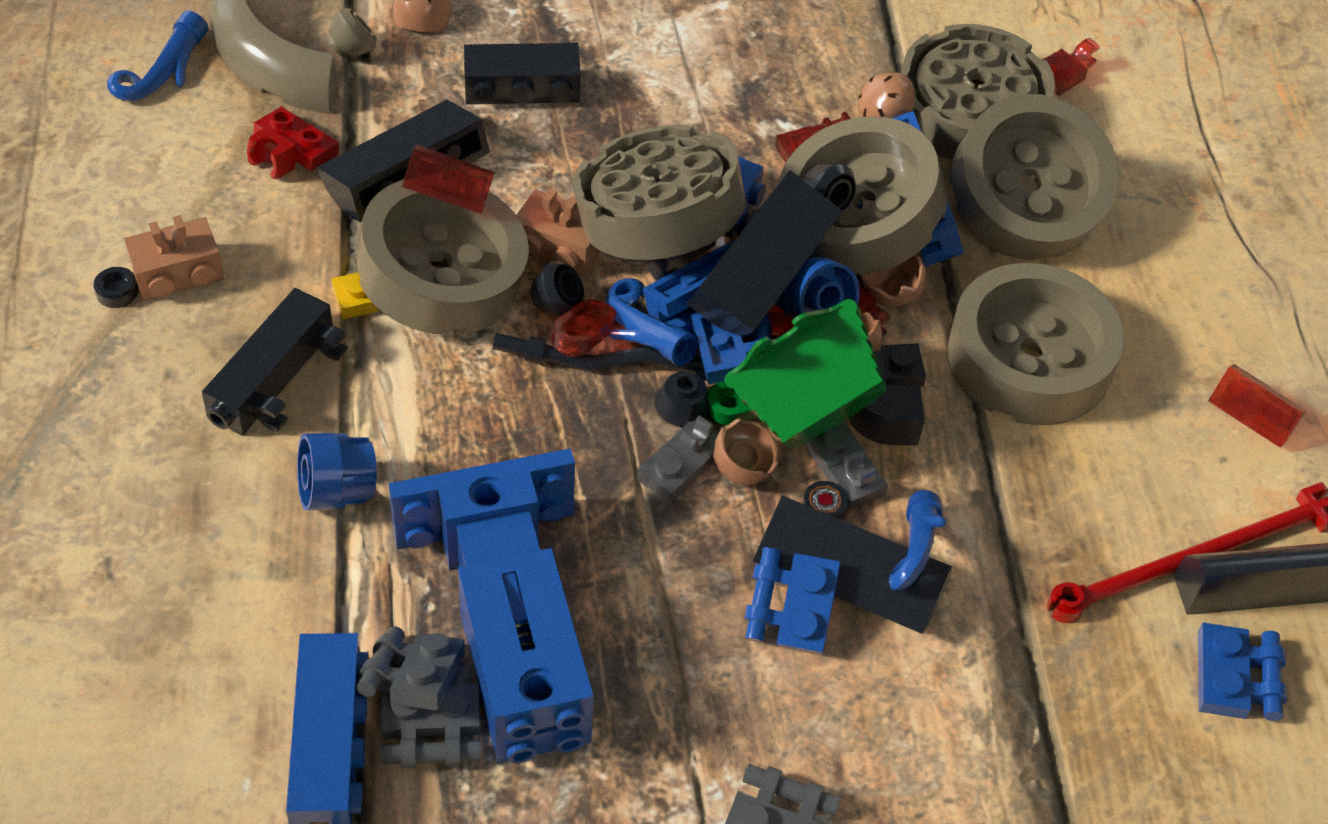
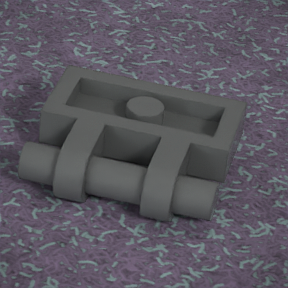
M396 626L390 627L386 633L378 637L372 649L373 657L367 659L359 671L358 692L365 697H371L377 690L390 692V703L392 705L438 711L465 655L464 639L446 637L437 633H418L413 644L403 643L405 638L404 631ZM390 665L401 666V668H393Z
M479 683L450 684L438 711L392 705L390 703V692L382 691V738L401 739V743L381 745V764H401V769L416 768L417 763L446 762V767L461 766V761L480 760V740L461 741V736L480 735ZM445 737V742L417 743V738Z
M748 764L742 782L760 788L756 798L738 791L725 824H824L813 819L816 810L835 816L841 797L823 791L824 786L810 781L809 785L784 777L782 776V770L772 766H768L766 770ZM775 794L802 804L799 813L773 805L772 801Z

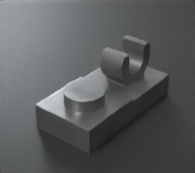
M698 416L695 421L688 422L637 470V481L671 504L714 462V444L718 436L713 432L714 425L701 416Z
M845 421L805 443V447L828 481L840 485L847 493L848 510L887 493L888 484L871 462L866 451Z

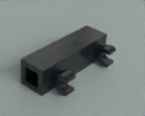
M294 287L201 391L206 416L210 422L220 429L225 430L228 428L243 436L258 419L268 429L278 432L288 421V417L281 414L286 405L277 398L281 391L318 349L325 356L335 361H339L348 350L346 345L340 343L346 337V332L333 326L330 304Z

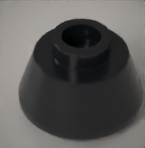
M823 163L816 165L804 178L806 183L842 211L850 205L856 192L855 176L851 168L844 164Z
M552 261L546 264L533 279L530 295L533 304L543 313L570 316L577 313L582 305L584 286L579 274L573 267L561 261Z
M677 372L672 374L655 395V409L658 415L671 425L684 427L688 422L695 421L698 416L705 420L710 416L708 404L709 390L703 379L694 373Z

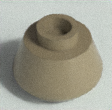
M351 8L340 9L328 30L331 35L328 42L335 52L341 57L347 54L351 58H355L374 51L377 37L369 25Z

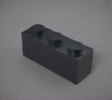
M578 43L464 44L466 105L580 102L581 70Z

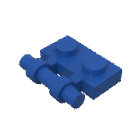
M699 313L691 314L692 325L698 340V348L708 385L725 382V376L744 361L750 349L757 341L767 336L770 340H773L770 336L772 324L767 314L756 329L748 335L729 333L713 325ZM749 336L754 341L743 343L742 337Z
M764 547L760 564H755L752 579L756 580L752 605H747L744 620L748 621L745 639L763 642L766 625L779 628L776 643L778 647L824 655L840 573V561L794 553L791 571L778 568L781 551ZM774 585L788 587L783 612L770 609Z
M1203 622L1198 630L1199 712L1246 719L1251 711V704L1263 706V716L1265 719L1270 721L1281 720L1283 718V705L1287 702V686L1282 683L1281 668L1286 665V651L1280 645V634L1276 631L1263 632L1261 634V646L1257 647L1249 645V629ZM1250 667L1262 669V683L1250 682Z

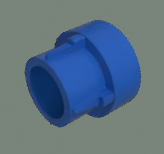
M813 257L806 260L777 299L776 306L782 309L785 315L794 319L804 312L828 309L846 299H852L858 305L859 283L855 273L846 265L825 257Z
M304 433L301 435L297 453V482L300 501L305 511L336 510L337 508H345V504L366 503L367 499L373 498L376 489L377 466L374 447L369 441V437H348L346 433Z

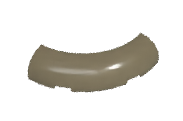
M209 0L208 16L215 47L223 61L242 81L260 93L266 90L282 97L283 102L287 105L308 111L330 114L337 90L334 53L308 49L279 37L267 29L254 16L248 6L249 0Z

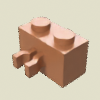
M550 188L545 193L534 189L517 213V217L521 221L527 235L529 244L528 256H534L547 262H564L573 267L578 274L586 276L601 251L595 248L584 234L575 197L571 196L566 201L557 197V190Z
M181 215L173 217L175 224L173 226L160 229L156 221L149 223L151 231L124 238L130 266L135 275L142 301L164 297L179 291L224 280L220 253L206 217L183 223Z

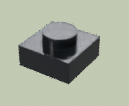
M919 344L882 345L880 351H882L886 385H920V387H923L926 373Z

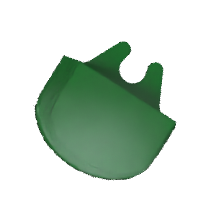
M846 299L828 309L804 312L792 320L794 327L786 334L774 340H770L767 336L757 341L750 349L744 361L730 371L724 379L725 384L739 396L740 400L788 448H796L824 434L829 429L834 428L871 404L887 389L881 378L882 372L876 364L877 358L872 351L873 345L868 338V331L862 322V312L857 303L852 299Z

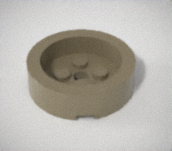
M957 24L945 26L944 32L931 37L925 34L912 44L905 55L901 74L907 76L913 85L915 101L912 111H914L921 132L930 140L937 155L953 160L958 146L980 114L994 103L1021 94H1042L1053 97L1055 80L1051 67L1046 60L1041 61L1031 52L1032 45L1015 34L999 28L979 24ZM970 80H980L985 84H980L978 88H974L975 84Z
M1042 94L1011 96L987 108L976 119L954 154L950 168V185H953L954 195L958 203L956 209L965 225L978 239L994 250L1025 260H1034L1036 257L1052 255L1057 257L1079 246L1109 213L1115 201L1119 184L1116 155L1108 137L1100 126L1088 114L1073 104ZM1034 175L1038 190L1029 191L1025 189L1020 183V177H1031Z
M876 116L859 117L828 126L804 141L792 153L782 169L778 184L789 170L804 180L806 174L819 164H844L851 168L856 181L854 198L808 259L813 257L831 259L846 265L855 275L883 271L899 265L916 255L933 239V230L939 223L940 218L944 219L946 214L947 191L935 148L920 130L897 119ZM861 198H865L866 201L875 202L867 209L857 208L861 203Z
M688 125L647 128L618 137L599 147L601 155L592 162L584 160L576 170L573 179V190L587 240L598 250L624 259H662L686 254L702 248L731 230L741 218L746 205L738 153L733 143L715 131H712L709 136L695 133L694 126Z
M418 176L391 184L371 200L363 216L355 254V264H357L360 275L359 283L364 293L378 309L393 320L407 327L432 334L442 335L443 329H465L467 334L494 324L512 307L528 261L529 244L525 229L517 215L493 193L461 179L445 176ZM445 259L447 260L446 265L448 267L438 269L433 267L430 262H443Z
M1008 264L983 273L964 290L958 302L951 327L947 355L951 371L960 387L970 398L986 410L992 412L995 408L1004 413L1017 416L1016 422L1024 424H1060L1087 414L1104 398L1123 352L1124 329L1120 316L1111 301L1101 290L1081 276L1046 264ZM1026 345L1027 349H1034L1039 353L1043 352L1040 357L1034 358L1029 354H1024L1022 349Z

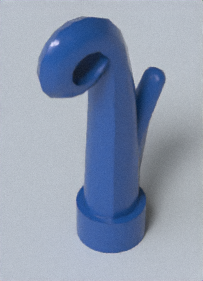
M184 11L173 25V33L144 78L141 79L129 70L116 71L107 80L109 92L119 100L136 101L155 92L173 72H175L176 85L178 87L184 86L186 67L191 52L209 30L205 19L193 11ZM128 82L131 83L132 86L127 87L121 85V83Z
M625 278L614 283L609 288L605 299L606 308L610 315L626 329L611 330L610 338L613 340L635 342L660 351L663 357L679 366L689 363L698 349L697 337L679 326L671 327L633 308L632 306L642 298L644 293V285L641 281L634 278Z
M917 491L908 500L906 517L910 524L909 550L907 556L896 565L890 574L889 585L891 590H904L918 578L928 561L936 528H942L946 525V519L942 517V500L932 491Z

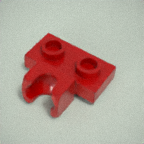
M282 106L254 122L253 135L249 137L247 143V158L250 165L255 166L265 161L273 162V170L270 172L272 179H279L294 170L296 162L313 171L318 166L339 155L338 141Z

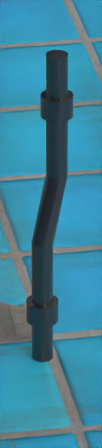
M496 333L493 342V350L524 356L525 361L542 365L543 361L590 372H598L650 363L691 372L707 381L701 356H694L689 363L679 366L663 357L660 351L648 346L591 355L548 345L547 340L530 336L529 340Z

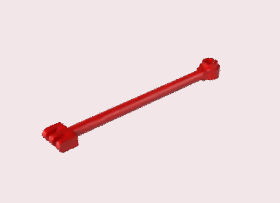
M1323 482L1301 489L1296 498L1300 506L1088 586L1084 584L1078 586L1072 582L1059 584L1051 592L1047 603V610H1052L1054 604L1059 603L1054 608L1051 617L1062 623H1073L1082 616L1083 611L1089 608L1092 603L1176 572L1182 559L1187 555L1232 551L1309 521L1313 522L1320 533L1328 530V497L1320 498L1328 493V488ZM1061 596L1071 598L1073 601H1068L1065 598L1061 599Z

